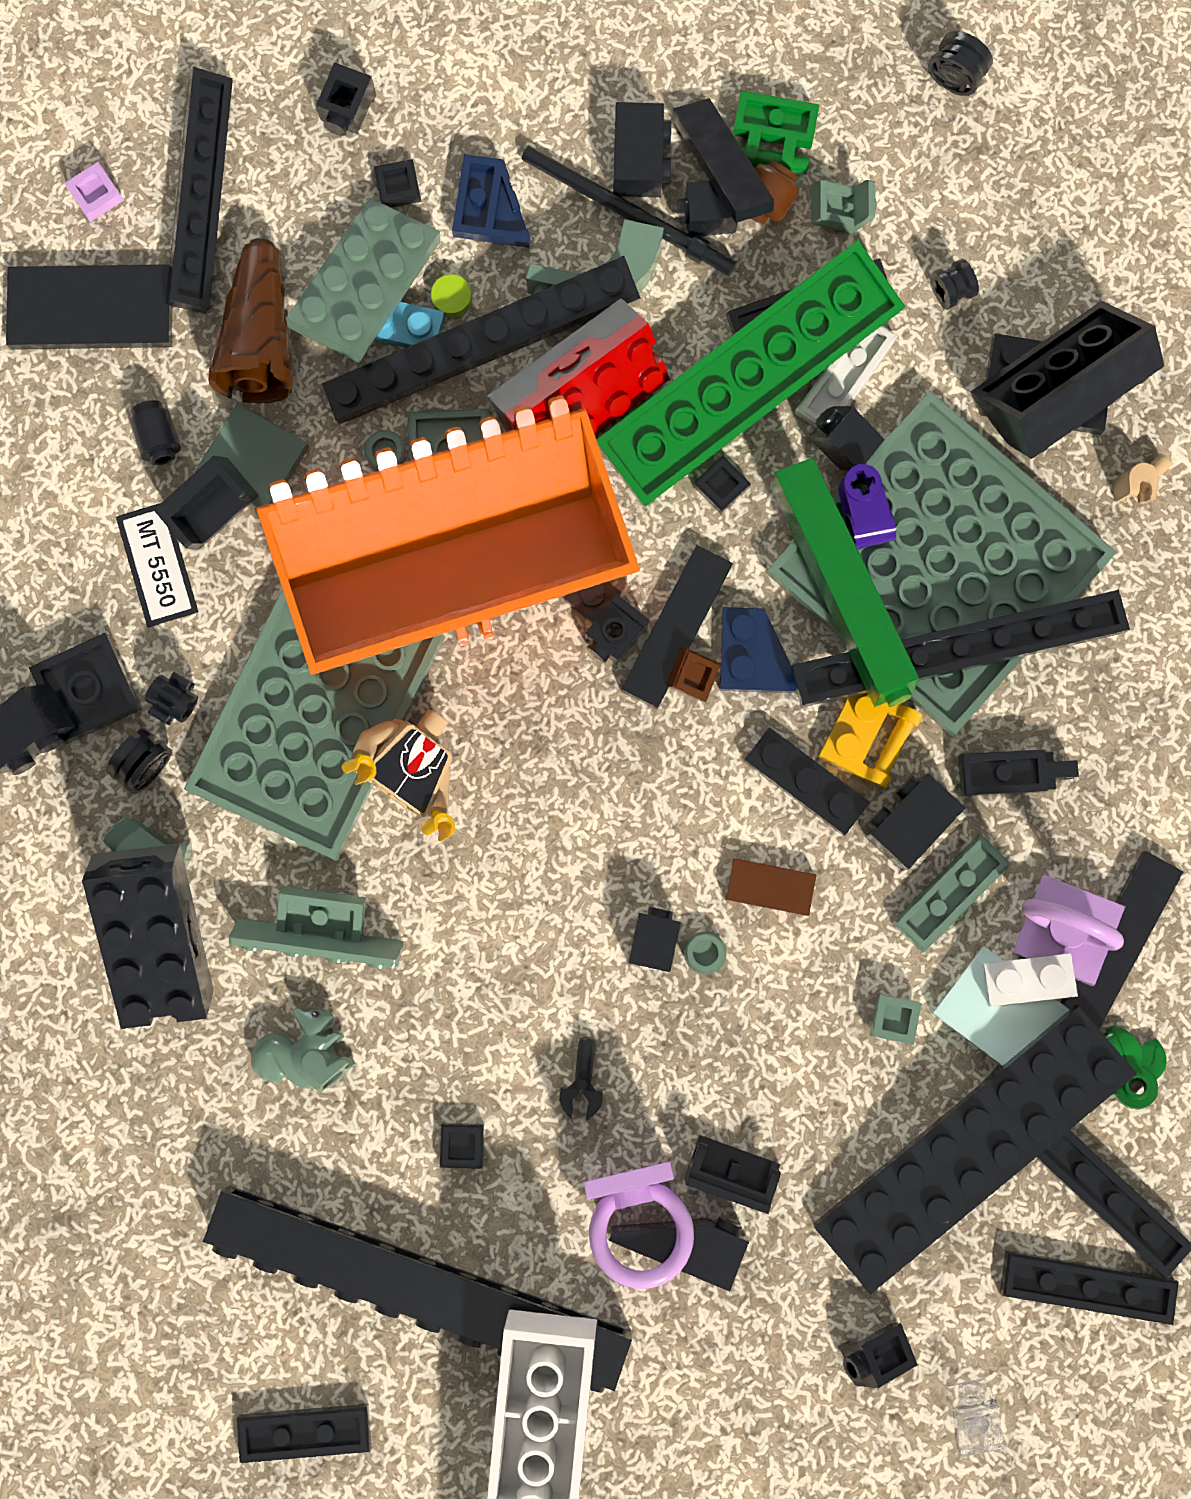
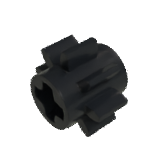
M173 672L170 678L159 675L151 683L145 695V701L152 705L148 714L167 725H171L173 719L183 723L191 715L198 702V696L191 692L195 684L176 672Z

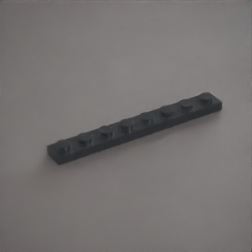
M622 256L324 382L322 385L335 420L342 424L591 320L621 298L629 304L641 299L625 256Z
M1115 590L910 637L901 641L920 681L1128 632L1130 627L1120 592ZM849 652L797 663L791 666L801 708L867 693Z

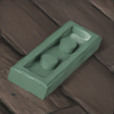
M980 834L891 923L921 953H924L1011 863Z

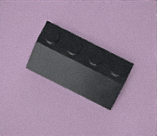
M1100 301L970 391L972 398L1009 446L1033 459L1071 431L1079 428L1101 410L1112 405L1131 389L1145 382L1150 376L1165 366L1156 327L1104 301Z

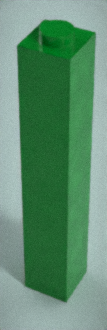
M812 457L774 472L772 491L874 707L886 702L889 707L907 701L912 697L911 692L914 691L920 678L814 458Z

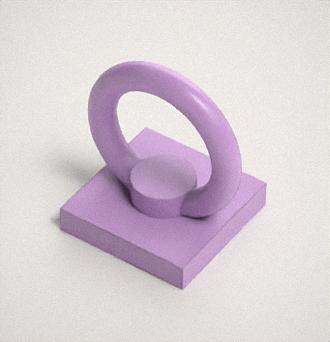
M1043 875L1035 897L1026 900L1022 904V912L1026 919L1012 954L1027 959L1071 953L1075 979L1094 986L1108 950H1118L1124 944L1122 934L1116 929L1125 906Z
M670 1161L583 1182L587 1200L602 1198L592 1214L589 1225V1242L592 1254L601 1270L613 1281L623 1286L635 1289H649L663 1285L673 1279L683 1269L690 1257L694 1243V1227L691 1215L682 1199L670 1188L660 1184L674 1180ZM657 1201L669 1211L676 1226L674 1249L669 1258L656 1268L643 1271L630 1269L618 1262L608 1247L606 1231L609 1219L617 1209Z

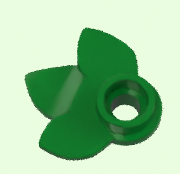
M1110 1026L1105 1037L1137 1073L1112 1095H1115L1118 1101L1127 1108L1135 1110L1144 1109L1150 1106L1157 1097L1158 1084L1156 1080L1163 1074L1167 1064L1165 1051L1158 1039L1147 1041L1140 1046L1137 1039L1130 1032L1116 1026ZM1131 1080H1138L1143 1084L1144 1091L1142 1094H1135L1130 1090L1129 1082Z

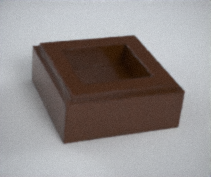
M680 648L666 686L698 701L707 702L721 664L688 648Z

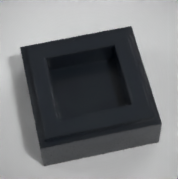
M413 159L374 166L380 202L393 208L422 202Z
M723 455L693 483V487L720 514L728 509L751 486V483Z
M442 1123L440 1168L483 1169L485 1124Z

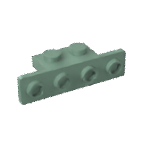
M282 886L278 895L277 923L238 919L229 934L230 945L241 946L248 951L264 949L283 952L291 957L316 956L323 957L334 963L346 961L366 963L368 966L378 969L398 966L404 942L402 940L363 935L366 897Z

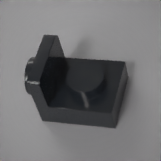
M891 1323L859 1342L846 1341L839 1346L844 1358V1370L854 1385L859 1387L880 1388L918 1365L901 1323Z

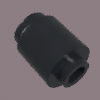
M158 400L141 402L132 407L130 410L132 417L129 423L141 459L151 462L152 465H164L173 461L175 454L181 450V445L169 410L164 408L163 403Z

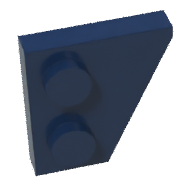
M464 154L452 227L453 237L530 248V235L528 229H526L516 193L513 191L505 161L503 159Z

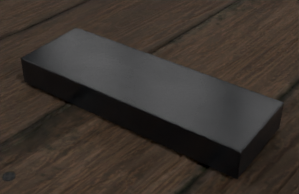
M369 1403L241 1414L237 1417L239 1463L370 1452L372 1449Z

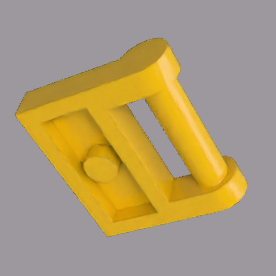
M868 693L848 697L818 757L880 789L886 790L892 779L889 774L912 728L918 727L923 715L915 709L901 704L889 707L886 702L874 707ZM886 715L897 719V722L874 768L863 764V761Z

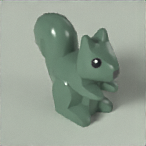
M294 1008V1016L304 1035L294 1044L283 1034H266L257 1041L252 1049L251 1066L255 1074H258L265 1081L272 1080L275 1083H279L286 1077L298 1087L316 1089L318 1092H322L338 1081L356 1062L352 1058L339 1057L334 1050V1047L344 1038L343 1033L334 1032L327 1035L335 1023L334 1014L327 1010L305 1011Z

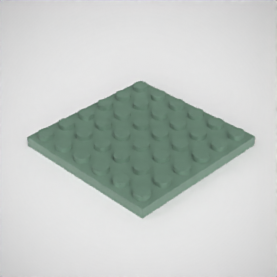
M931 391L924 396L885 439L866 463L873 466L881 476L887 503L895 521L896 539L857 550L901 640L1075 600L1117 553ZM858 479L851 486L852 489H860L862 495L868 489L867 485H860ZM837 492L833 500L845 523L843 509ZM794 540L767 569L766 574L842 640L796 540ZM1024 657L920 680L914 691L911 692L912 697L910 700L953 737Z

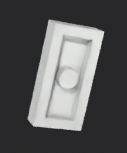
M1071 953L983 964L989 1006L1078 996Z

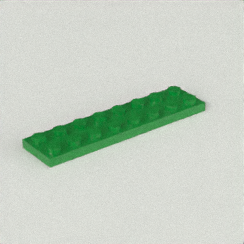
M857 240L596 440L598 447L644 508L897 315L906 306L862 244Z

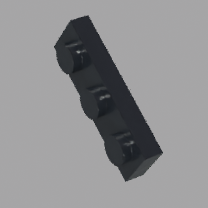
M770 727L743 761L842 836L848 833L870 803Z

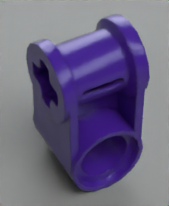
M858 464L851 467L840 482L838 496L845 517V525L856 548L861 549L895 540V521L887 503L879 472L873 466L867 464ZM856 479H858L860 485H867L868 487L863 495L860 489H852L851 487Z

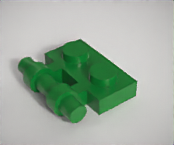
M740 91L733 136L748 138L747 147H740L753 167L760 163L768 165L770 160H773L794 173L807 175L810 158L795 156V148L811 149L820 104ZM760 140L783 144L782 153L759 149Z

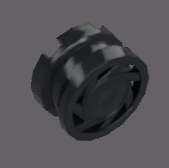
M951 31L944 36L939 45V52L932 55L927 66L929 74L937 84L956 95L970 96L976 92L982 77L986 76L991 68L993 57L988 47L980 39L966 32Z
M141 728L137 731L140 736L136 739L130 735L114 752L106 767V773L116 780L122 779L124 787L132 794H137L148 787L165 768L172 755V749L162 742H155V735L146 728Z

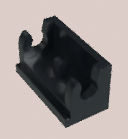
M699 1135L684 1181L690 1187L769 1214L781 1171H779L780 1164Z

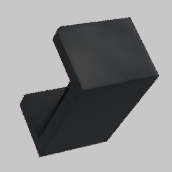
M212 456L156 507L154 512L186 549H200L259 495L229 458Z

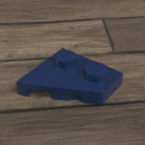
M722 608L720 691L797 694L791 671V663L765 609Z

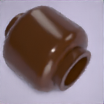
M770 160L768 165L763 163L757 164L754 169L774 199V212L751 218L753 221L764 226L767 219L772 222H780L785 218L799 195V187L795 183L797 176L778 162Z

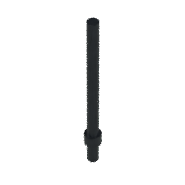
M530 145L524 150L522 155L524 162L630 221L664 228L663 240L685 251V257L698 264L704 262L727 276H730L737 261L710 247V241L697 234L694 237L690 236Z

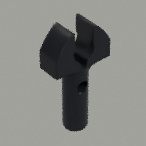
M591 1037L579 1038L574 1082L568 1088L561 1087L559 1102L569 1118H572L573 1098L579 1094L580 1090L584 1091V1096L589 1102L586 1120H589L602 1106L603 1092L596 1091L591 1084L595 1040Z

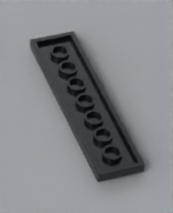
M1075 1005L813 1223L814 1228L871 1295L1137 1073L1078 1005Z

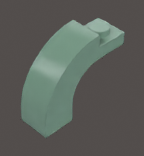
M624 219L617 249L608 262L625 256L640 294L651 280L657 267L664 228ZM530 263L526 277L527 293L535 294L582 273H573Z

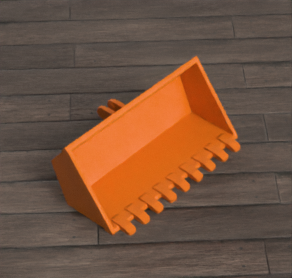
M560 395L549 399L550 419L535 423L533 412L529 406H523L514 411L516 429L501 433L496 417L490 416L482 419L479 422L482 439L475 442L466 443L461 427L450 428L445 432L448 450L432 454L429 442L425 437L414 439L410 442L414 460L397 465L391 448L378 450L375 453L379 471L362 475L357 459L344 460L340 464L344 478L343 482L327 486L321 469L308 471L305 474V479L310 492L292 497L286 480L281 479L272 482L269 488L274 502L257 507L256 510L310 674L314 675L453 630L460 647L468 645L469 635L466 626L477 623L484 639L493 637L491 618L639 572L640 568L586 409L569 413L567 401L564 396Z

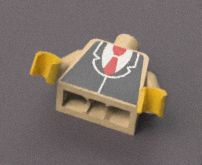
M427 709L416 726L395 718L392 721H384L362 731L352 753V759L342 764V771L346 774L354 771L357 774V779L354 781L356 785L367 781L406 810L425 817L427 814L430 819L426 820L421 827L425 835L428 836L438 829V841L441 842L454 834L455 823L451 816L448 815L451 772L449 765L452 761V754L436 743L448 724L447 720L436 712Z

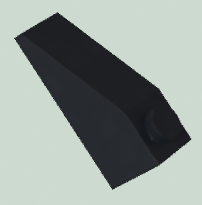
M720 1216L717 1222L706 1218L692 1219L694 1227L693 1248L681 1272L730 1292L749 1244L746 1235L740 1233L742 1226ZM674 1221L614 1225L610 1227L608 1232V1241L664 1263L671 1255L676 1243V1226Z

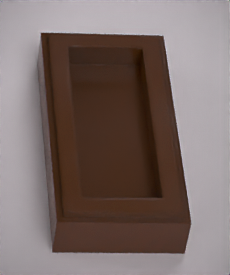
M734 858L725 900L809 916L817 875Z

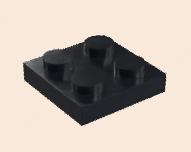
M107 633L98 635L29 667L36 685L50 684L75 725L62 736L64 744L71 743L142 710V706L113 641Z

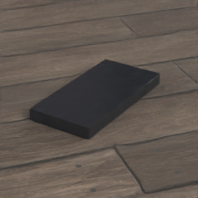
M169 264L8 267L6 345L10 350L172 347L173 306L165 304Z

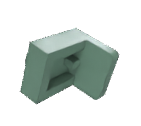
M820 179L811 185V217L813 225L853 233L874 220L877 209L874 181L865 180L856 187H850Z

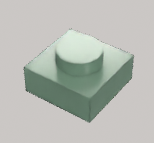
M877 993L869 1035L914 1045L922 1003Z

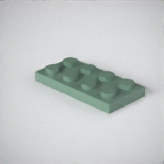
M369 198L286 317L288 328L360 362L440 243V231Z

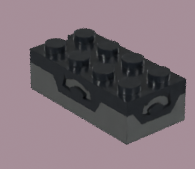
M180 844L92 854L83 876L82 884L121 1029L151 1026L153 1018L171 1016L177 1022L207 1019L214 990Z

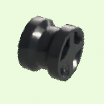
M963 258L953 262L950 269L946 271L938 269L930 275L932 291L939 304L946 310L956 306L958 300L962 298L969 300L979 293V284L971 265Z

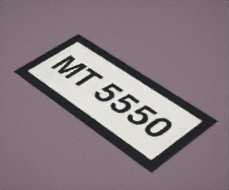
M161 503L116 516L147 628L199 612L178 539L154 512V509Z

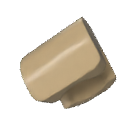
M1160 454L1150 464L1138 463L1120 474L1113 484L1115 501L1126 502L1128 497L1137 495L1138 503H1146L1156 499L1159 477L1171 466V461L1165 455Z

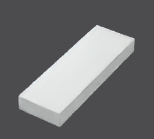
M882 325L823 371L797 408L795 414L816 428L817 418L826 409L833 406H850L896 341L898 335Z

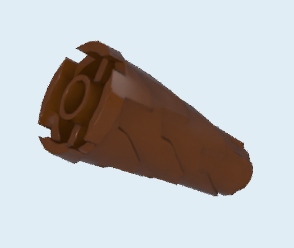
M253 239L242 248L232 287L226 297L223 320L217 331L211 365L209 367L208 381L212 389L229 399H232L233 390L243 392L242 402L263 404L288 398V390L292 393L293 386L292 354L289 346V331L286 321L288 310L285 309V288L281 276V254L279 249L267 239Z

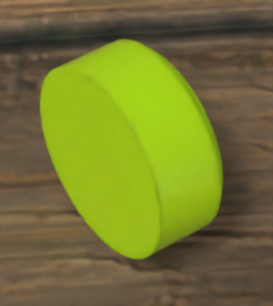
M455 274L444 275L437 279L431 289V299L435 310L443 311L446 318L463 316L472 304V293L468 282Z

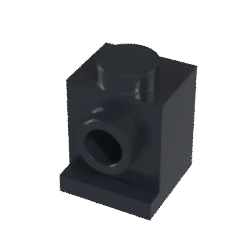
M334 62L316 104L320 120L324 122L323 125L327 130L339 136H345L347 131L355 134L359 133L370 104L376 98L372 76Z
M616 594L607 608L586 631L585 639L589 642L586 648L603 663L610 659L617 665L648 628L649 619ZM611 624H617L622 628V634L615 638L610 637L606 632L607 627Z

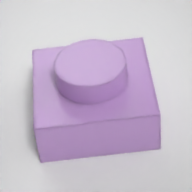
M96 162L64 183L90 222L124 201L99 162Z

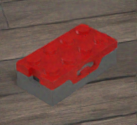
M621 298L488 394L487 397L505 431L508 432L516 429L514 411L517 408L529 406L533 412L535 423L550 419L549 399L562 395L567 401L569 413L586 409L595 435L669 381L670 377L663 360L652 349L656 341L649 323Z

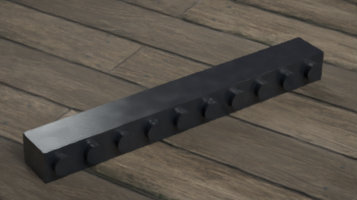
M228 1186L220 1192L202 1241L212 1245V1251L222 1257L236 1259L238 1255L254 1260L252 1265L261 1271L276 1274L278 1270L294 1275L293 1281L302 1286L318 1288L319 1284L334 1289V1296L350 1303H358L359 1299L375 1304V1311L382 1315L399 1318V1315L402 1314L416 1319L415 1325L421 1329L433 1333H439L440 1329L457 1334L456 1340L465 1345L480 1348L481 1344H485L498 1349L497 1354L500 1357L504 1326L509 1310L596 1319L597 1325L590 1390L602 1393L604 1388L615 1391L632 1342L631 1330L232 1186Z

